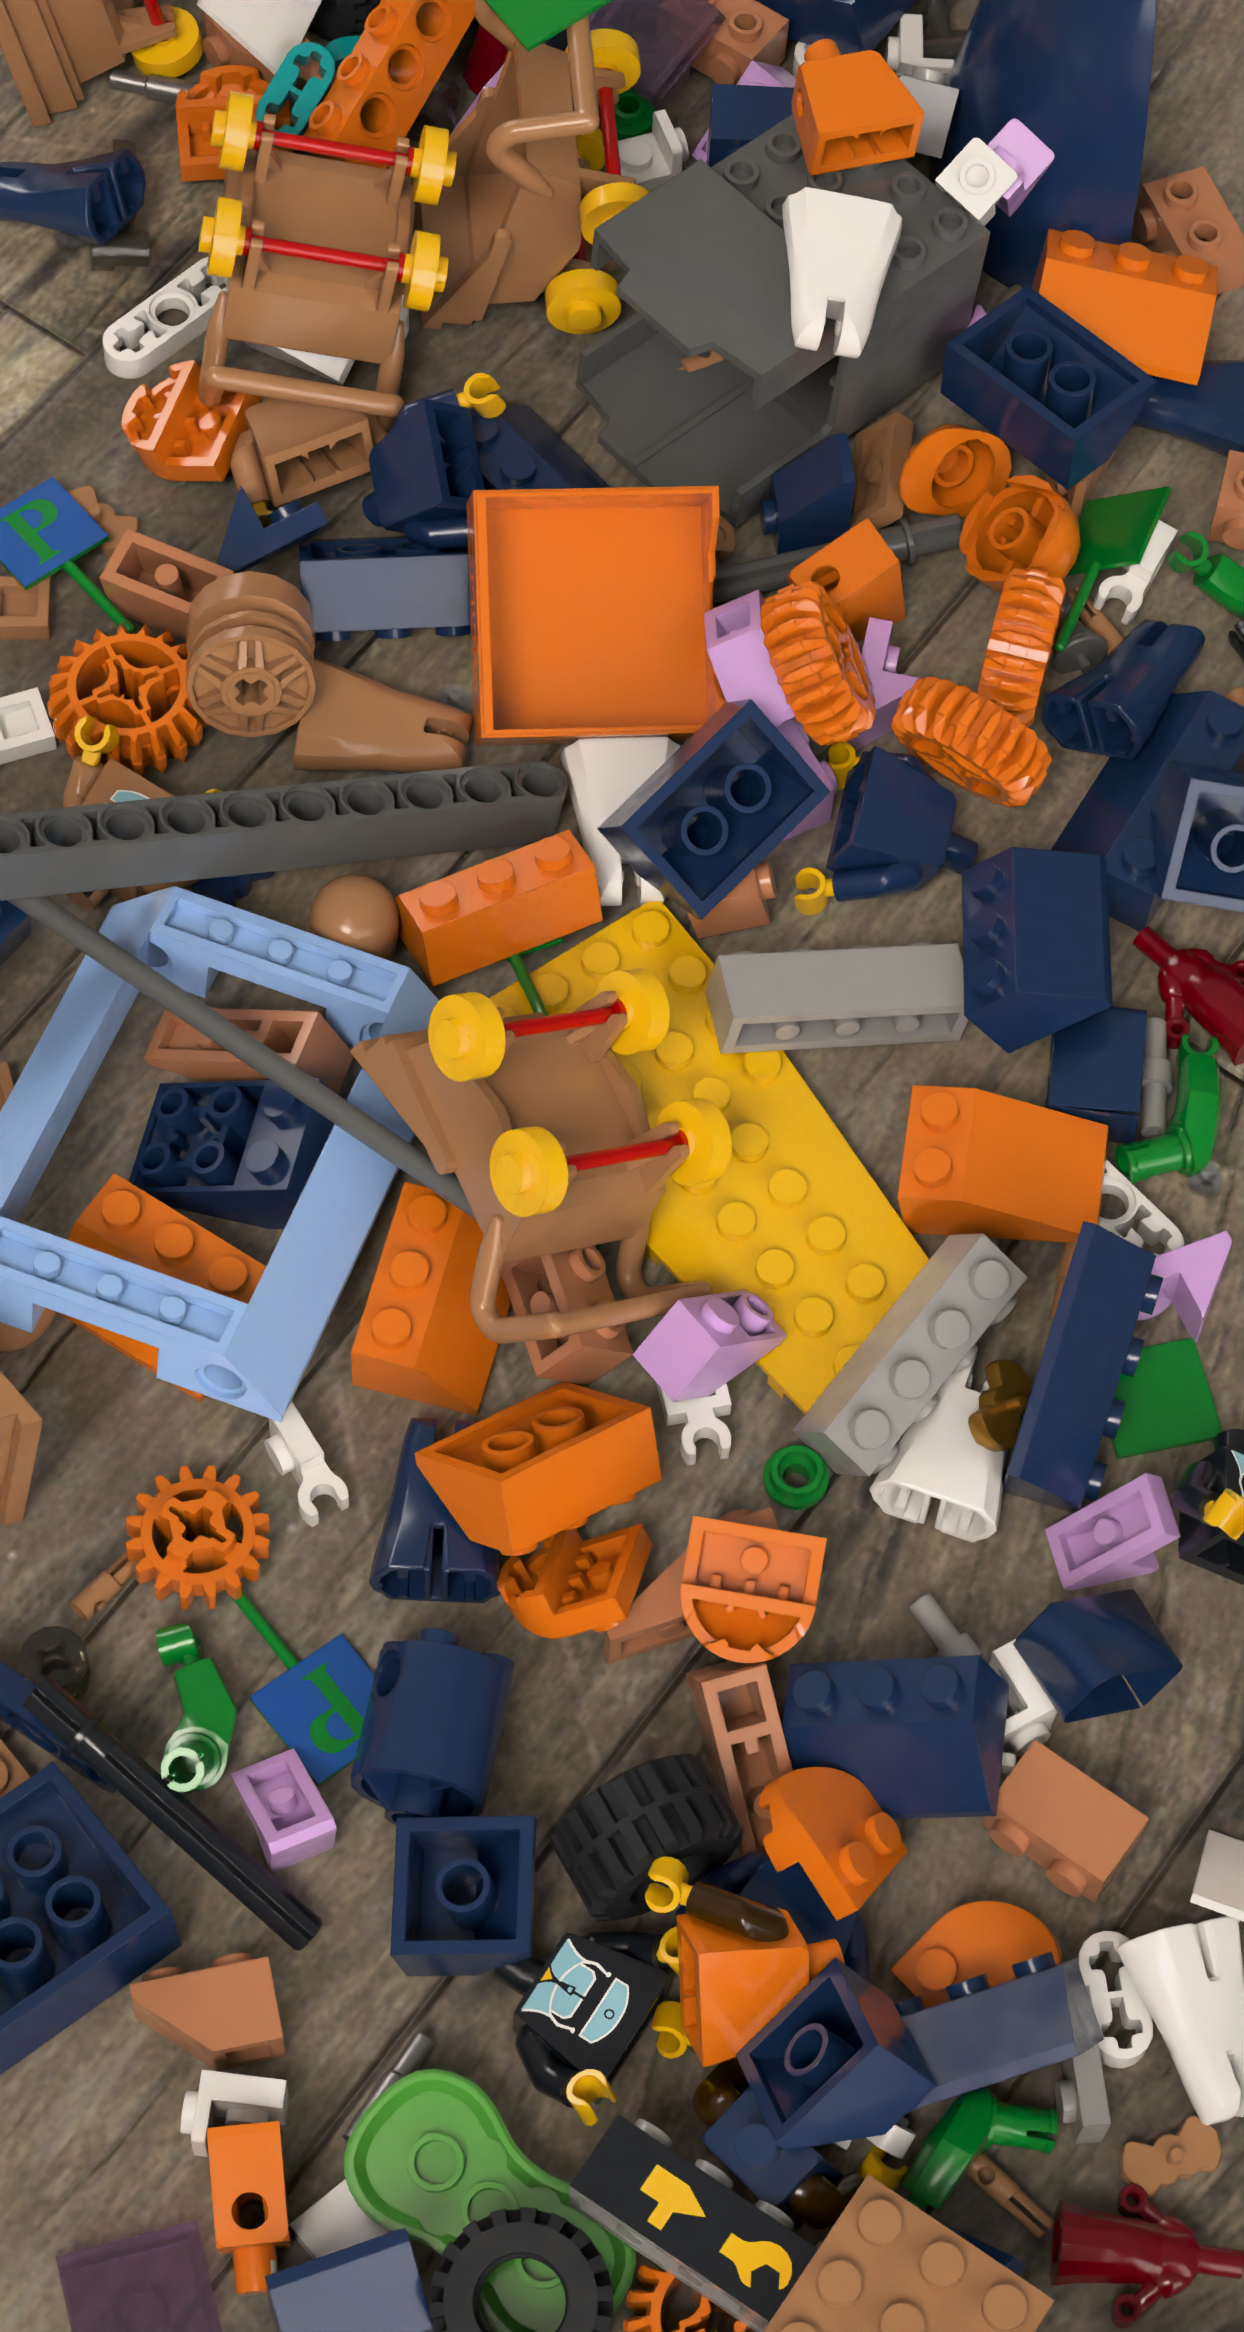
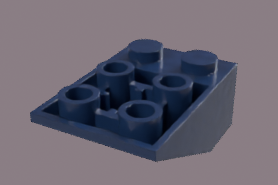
M314 1078L315 1080L329 1088L320 1078ZM271 1080L161 1083L128 1182L169 1207L266 1229H285L335 1124Z

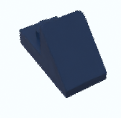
M240 486L217 564L233 570L234 573L245 572L325 531L328 521L318 502L304 508L299 499L269 514L268 517L272 524L263 528L244 489Z

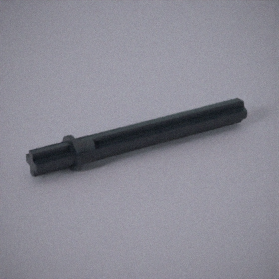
M47 1675L28 1695L22 1705L67 1745L63 1751L65 1755L70 1756L74 1752L294 1950L300 1951L317 1935L323 1925L321 1919L184 1795L170 1789L167 1786L169 1782L165 1778L162 1779L155 1769L102 1722V1719L105 1717L102 1711L93 1715L50 1675Z

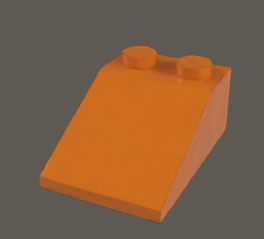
M912 1085L897 1197L903 1223L911 1234L949 1236L983 1233L988 1238L1077 1243L1083 1221L1099 1226L1109 1137L1108 1125L977 1088Z

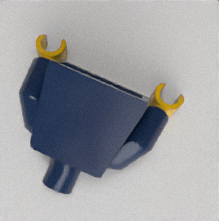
M475 373L466 381L463 392L455 394L454 389H450L408 402L402 406L390 431L371 450L369 456L374 491L367 495L362 502V509L368 521L375 526L384 527L386 530L404 533L408 541L414 544L437 549L468 547L466 503L473 490H485L470 408L473 407L480 416L489 419L503 413L506 403L500 395L489 394L485 396L490 392L500 389L499 384L493 377L485 373Z
M846 742L834 743L829 748L828 765L834 773L838 790L844 789L826 869L834 873L832 878L827 879L816 868H803L797 873L795 877L797 889H817L812 894H799L794 897L797 911L805 915L818 914L826 908L829 897L835 896L838 902L910 893L919 890L942 867L962 875V871L972 866L977 854V842L951 831L957 806L954 793L941 786L916 756L904 753H890L877 746H874L870 751H864L861 756H856L855 749Z

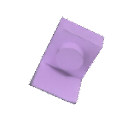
M1015 118L1010 120L987 145L1017 173V181L996 203L1009 217L1028 196L1052 164L1055 157L1052 150L1022 122Z
M869 617L861 656L866 663L865 668L872 682L870 686L876 699L874 704L876 715L872 728L859 733V737L846 742L855 751L893 731L891 723L896 714L899 701L906 690L912 688L917 679H923L896 673L901 647L889 645L893 621Z
M1227 1230L1156 1256L1151 1274L1163 1277L1153 1314L1139 1312L1137 1320H1147L1155 1317L1172 1303L1188 1334L1193 1338L1194 1342H1197L1224 1272L1231 1248L1232 1239Z
M1147 1473L1045 1529L1064 1590L1070 1591L1150 1574L1159 1569L1154 1551L1181 1537L1162 1477Z
M294 1748L230 1773L237 1796L256 1829L268 1869L271 1873L319 1855L334 1847L337 1829L334 1818Z

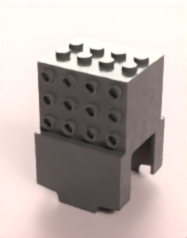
M793 114L712 167L700 159L594 230L590 266L597 271L612 260H615L626 273L617 286L616 294L637 312V314L580 351L576 387L607 422L598 434L597 443L647 487L719 486L720 516L724 517L732 527L737 528L760 512L761 500L769 499L771 478L774 473L835 434L847 433L848 437L943 370L945 344L969 326L991 232L973 219L967 211L938 189L936 185L905 159L810 176ZM805 187L891 203L896 212L902 217L900 237L880 292L872 327L864 348L856 359L834 355L836 322L834 319L827 318L817 351L796 348L794 345L791 329L790 272L782 205L789 195L795 194ZM710 350L715 351L724 358L720 362L692 372H688L686 369H678L683 366L679 361L682 358L697 354L706 358L710 356L711 352H708Z

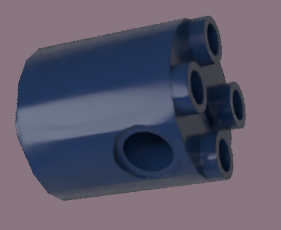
M437 1628L421 1629L418 1640L389 1641L384 1643L383 1649L380 1650L353 1765L351 1787L361 1797L385 1809V1818L396 1826L397 1818L479 1816L484 1813L511 1690L515 1665L511 1659L500 1654L477 1653L460 1647V1639L457 1635Z

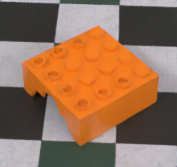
M719 486L472 491L466 503L474 746L573 744L579 738L667 736L672 741H687L726 703L707 652L704 613L713 609V588L716 577L715 549L720 518Z

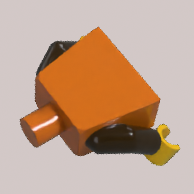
M662 1856L655 1859L652 1863L648 1876L654 1881L667 1884L669 1887L657 1883L649 1884L645 1893V1900L649 1908L657 1913H667L673 1911L678 1904L686 1906V1914L677 1915L680 2002L667 2001L658 2005L651 2023L652 2029L659 2032L656 2047L662 2056L669 2059L678 2058L684 2054L687 2046H691L702 2067L712 2066L726 2060L738 2062L736 2054L834 1958L845 1964L841 1947L836 1939L806 1944L788 1911L751 1900L702 1881H698L694 1886L688 1884L689 1873L685 1865L673 1857Z

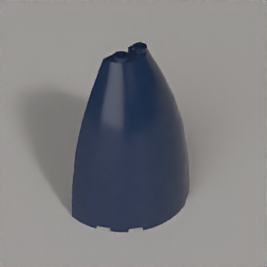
M1157 0L979 1L946 85L959 89L942 158L929 156L928 172L929 180L935 185V179L973 138H980L988 145L1003 127L1014 118L1022 122L1053 151L1055 155L1054 161L1018 209L1009 217L995 204V215L984 226L991 233L982 270L1008 288L1016 284L1022 287L1028 285L1032 288L1048 228L1061 232L1080 230L1091 235L1095 241L1120 245L1131 242L1148 114Z

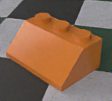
M1048 228L1032 289L1148 375L1197 386L1217 297L1218 266L1207 264L1204 260L1191 255L1175 257L1153 252L1138 243L1126 242L1117 245L1095 241L1091 235L1080 230L1061 232Z
M569 829L394 897L399 909L398 935L432 987L603 921L595 865Z
M115 1173L75 1221L67 1239L246 1304L249 1303L266 1268L262 1263ZM59 1313L151 1372L157 1373L159 1348ZM172 1384L199 1402H202L206 1397L203 1394Z
M404 1182L352 1346V1385L478 1416L499 1348V1343L489 1340L480 1332L473 1320L470 1309V1290L478 1249L484 1236L476 1220L427 1187ZM501 1274L496 1304L499 1313L503 1317H508L512 1303Z
M563 1381L414 1453L416 1465L468 1539L499 1550L501 1554L506 1556H519L530 1553L538 1547V1542L562 1530L579 1528L588 1522L589 1516L611 1505L628 1503L637 1497V1492L662 1480L651 1407Z

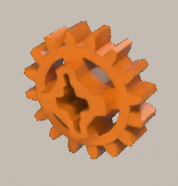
M208 1465L202 1479H193L188 1466H181L179 1473L180 1482L171 1484L168 1479L159 1475L155 1477L157 1494L155 1497L140 1492L135 1497L136 1510L140 1515L127 1516L126 1518L127 1535L133 1538L126 1542L128 1561H140L135 1566L136 1580L139 1584L156 1579L154 1585L155 1598L160 1602L174 1591L179 1593L180 1606L183 1610L189 1609L194 1596H203L209 1610L216 1609L217 1593L225 1590L229 1596L238 1600L242 1597L241 1577L254 1582H258L260 1579L261 1565L256 1559H267L270 1555V1540L263 1537L270 1532L269 1514L257 1513L260 1509V1495L257 1491L246 1493L243 1496L240 1495L241 1476L234 1474L223 1484L217 1482L215 1466ZM232 1515L242 1529V1543L237 1542L236 1534L228 1530L229 1519ZM155 1531L161 1534V1541L168 1544L166 1548L167 1555L164 1559L158 1554L153 1543ZM202 1534H210V1539L205 1536H202ZM186 1536L195 1540L193 1542H190L186 1540Z

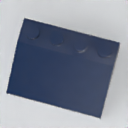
M54 1762L0 1798L1 2075L182 1946L171 1910Z

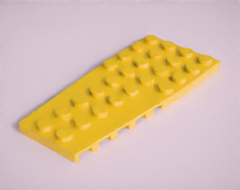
M662 901L646 902L534 970L529 975L550 1016L571 1013L594 998L600 981L607 974L614 971L633 968L645 969L651 972L662 984L667 995L670 1010L669 1027L662 1043L654 1050L630 1055H621L614 1051L612 1053L637 1084L642 1095L650 1130L655 1128L659 1114L668 1104L680 1100L704 1098L714 1103L726 1118L731 1133L732 1152L727 1169L714 1181L686 1186L676 1183L669 1177L664 1182L666 1190L650 1215V1229L644 1254L656 1266L662 1263L679 1283L705 1281L712 1287L713 1294L747 1290L764 1300L773 1312L774 1322L783 1330L787 1337L779 1346L755 1363L768 1375L767 1384L781 1399L787 1396L805 1415L926 1265L929 1258L783 1050L720 1054L705 992L714 963ZM519 981L489 998L496 1008L501 1007L503 1009L504 1018L534 1013Z

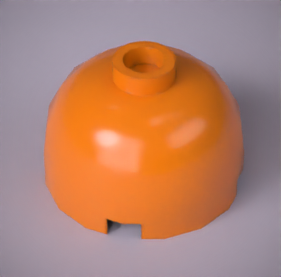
M1034 475L1013 476L1004 480L1010 487L1001 490L995 496L987 491L977 500L965 519L959 538V548L966 555L968 565L964 566L971 576L981 584L1002 594L1006 576L1014 568L1030 570V568L1049 572L1048 575L1065 579L1075 564L1081 546L1078 517L1057 489Z

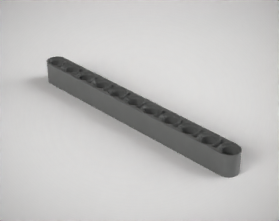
M530 760L0 814V901L531 844L555 834L568 788V780L564 772L554 764Z

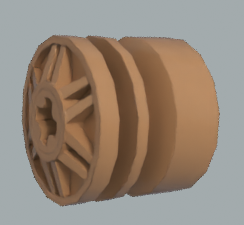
M253 571L229 574L204 586L191 602L186 622V649L188 652L186 661V689L191 707L205 723L230 735L251 738L272 735L298 723L312 706L316 690L315 627L310 603L296 586L272 574Z

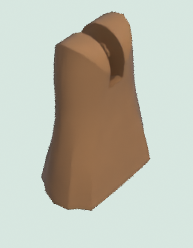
M320 659L315 660L316 690L312 706L299 722L293 758L294 770L385 771L402 774L464 767L467 754L464 744L470 738L474 719L470 713L434 700L400 691Z

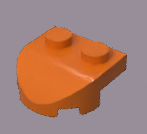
M244 65L213 67L202 71L200 82L187 92L180 89L176 98V120L182 182L224 179L225 169L218 168L220 147L210 146L215 110L226 111L230 91L254 95L252 119L255 120L259 101L270 84L260 79L259 71L256 68ZM289 99L278 114L271 111L267 112L276 115L275 130L279 131L284 124L291 126ZM272 146L273 150L293 153V149Z
M191 360L170 365L168 370L171 377L160 382L152 389H149L146 384H141L135 390L124 408L122 429L140 460L156 476L169 481H224L231 466L230 460L238 436L248 428L245 411L248 407L258 404L262 396L224 390L222 398L217 405L212 407L205 406L198 398L201 368L197 362Z
M693 1516L680 1589V1601L684 1618L694 1636L712 1653L721 1658L739 1663L768 1661L791 1649L807 1632L814 1617L827 1538Z
M642 1523L585 1541L581 1539L577 1529L562 1530L542 1540L544 1547L525 1562H522L519 1556H511L501 1568L497 1588L512 1615L528 1631L550 1639L564 1638L588 1630L604 1632L616 1627L623 1620L627 1619L653 1544Z
M828 1767L797 1769L768 1783L760 1795L759 1807L770 1810L773 1828L770 1833L764 1836L763 1844L777 1873L799 1862L836 1921L858 1911L908 1852V1849L902 1842L900 1830L893 1818L882 1811L872 1793L860 1780L844 1771Z
M977 1901L961 1905L946 1913L890 1970L914 1996L921 1995L924 2006L928 2007L950 1999L946 1986L986 1973L989 1984L992 1986L1016 1978L1012 1964L1051 1951L1056 1964L1061 1963L1062 1953L1051 1930L1031 1912L1004 1902Z

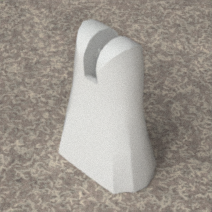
M805 187L799 192L789 195L782 205L790 272L791 329L794 345L796 348L817 351L827 318L836 320L834 355L856 359L860 356L872 327L880 292L900 237L902 217L896 212L891 203Z
M667 736L579 738L572 745L565 747L560 755L563 772L568 780V790L579 825L583 848L595 865L601 906H620L622 904L624 871H622L621 864L628 863L597 828L681 747V745L673 742ZM634 871L639 905L651 901H662L664 903L666 895Z
M977 1355L963 1370L956 1374H951L936 1392L939 1395V1400L934 1409L923 1420L908 1427L897 1442L899 1445L897 1455L886 1468L878 1472L869 1488L873 1500L880 1506L883 1512L915 1524H924L933 1497L940 1499L934 1527L942 1533L969 1542L987 1539L997 1532L1008 1450L993 1452L978 1445L968 1425L969 1416L980 1410L979 1396L984 1391L989 1390L987 1380L984 1382L980 1392L971 1390L972 1372Z
M1223 1916L1202 1921L1198 1924L1188 1923L1168 1927L1119 1945L1117 1953L1167 2045L1186 2093L1201 2123L1208 2126L1228 2121L1234 2116L1244 2117V1965L1239 1920L1230 1916Z

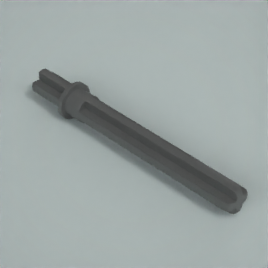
M954 513L908 524L905 518H900L896 520L895 526L877 531L899 561H904L906 565H912L915 563L916 556L959 546L961 520L959 515ZM829 543L716 569L713 604L736 599L758 589L761 593L789 586L787 575L790 571Z

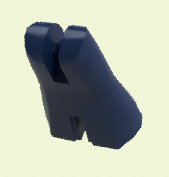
M129 149L59 164L17 161L0 162V221L33 224L103 246L144 206V192L146 188L144 169Z
M1203 360L1197 386L1151 376L1157 381L1155 391L1132 425L1183 438L1228 457L1229 450L1244 453V360Z
M1145 619L1103 661L1088 672L1046 695L1042 706L1041 720L1047 732L1057 740L1062 748L1135 760L1153 732L1172 694L1199 657L1205 643L1202 631L1194 626L1176 623L1168 626L1161 621Z
M411 1418L403 1439L391 1500L374 1555L369 1583L373 1590L382 1593L388 1599L485 1603L489 1599L501 1594L497 1588V1581L502 1568L500 1552L468 1539L416 1465L414 1453L438 1442L436 1439V1419ZM456 1420L455 1433L479 1421Z

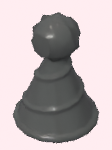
M1065 594L1055 641L1072 605L1071 598L1067 594ZM1077 621L1065 650L1062 652L1055 650L1052 661L1053 669L1059 674H1066L1081 670L1082 673L1088 672L1106 656L1108 651L1107 641L1083 626L1081 621Z

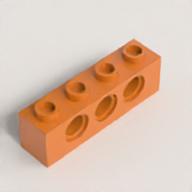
M381 0L380 4L368 15L364 25L365 30L351 54L340 63L337 69V78L325 99L311 113L309 126L303 136L394 151L397 138L406 137L474 19L475 0ZM310 152L319 158L382 169L388 168L387 165Z

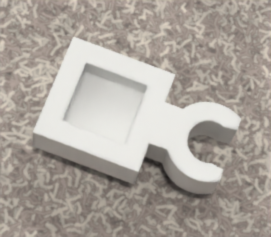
M727 1383L709 1396L673 1402L657 1384L666 1426L682 1423L686 1425L682 1431L680 1452L684 1462L687 1465L695 1464L696 1446L694 1443L701 1438H709L717 1444L720 1459L729 1458L731 1433L727 1425L716 1418L727 1416L731 1413L732 1403Z

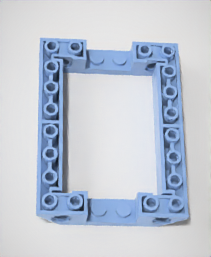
M176 886L113 905L98 931L186 992L197 996L206 997L218 972L221 971L326 1008L325 1020L349 1049H352L362 1040L428 1029L432 1010L439 1001L413 970L407 966ZM85 955L0 1112V1322L32 1333L44 1309L48 1308L159 1348L156 1378L282 1422L400 1168L337 1125H334L248 1304L17 1222L139 993V990L88 955ZM362 1068L346 1101L411 1144L415 1133Z

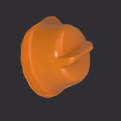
M961 424L941 425L929 431L921 438L919 443L912 445L909 452L910 456L903 466L899 479V494L905 506L915 512L941 516L954 513L958 514L960 518H966L977 500L987 491L995 496L1006 487L1007 483L1004 480L1009 479L1012 469L1010 451L1003 440L989 432L970 429Z

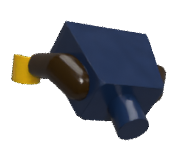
M726 2060L719 2063L694 2092L692 2099L693 2110L707 2126L701 2133L700 2139L760 2200L766 2201L784 2212L793 2221L796 2230H799L805 2223L813 2229H825L833 2226L868 2174L895 2191L908 2172L906 2165L897 2170L886 2166L882 2159L887 2152L876 2145L871 2148L857 2171L843 2175L815 2146L784 2150L775 2143L739 2062Z

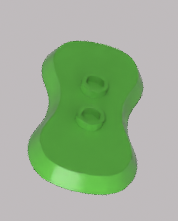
M440 2069L417 2070L402 2077L383 2091L355 2125L344 2153V2175L349 2191L357 2205L376 2224L391 2232L406 2228L410 2239L427 2245L439 2254H442L449 2242L453 2243L463 2232L462 2229L474 2220L477 2222L489 2216L490 2212L501 2209L516 2210L521 2209V2207L537 2208L539 2211L550 2214L555 2213L567 2219L568 2222L578 2229H581L591 2239L601 2254L612 2283L613 2313L617 2310L633 2280L636 2268V2250L568 2204L569 2186L571 2183L549 2175L523 2154L509 2134L496 2106L478 2085L450 2071ZM528 2258L512 2259L497 2266L485 2279L479 2295V2309L495 2332H556L563 2320L566 2308L564 2288L556 2273L542 2262Z

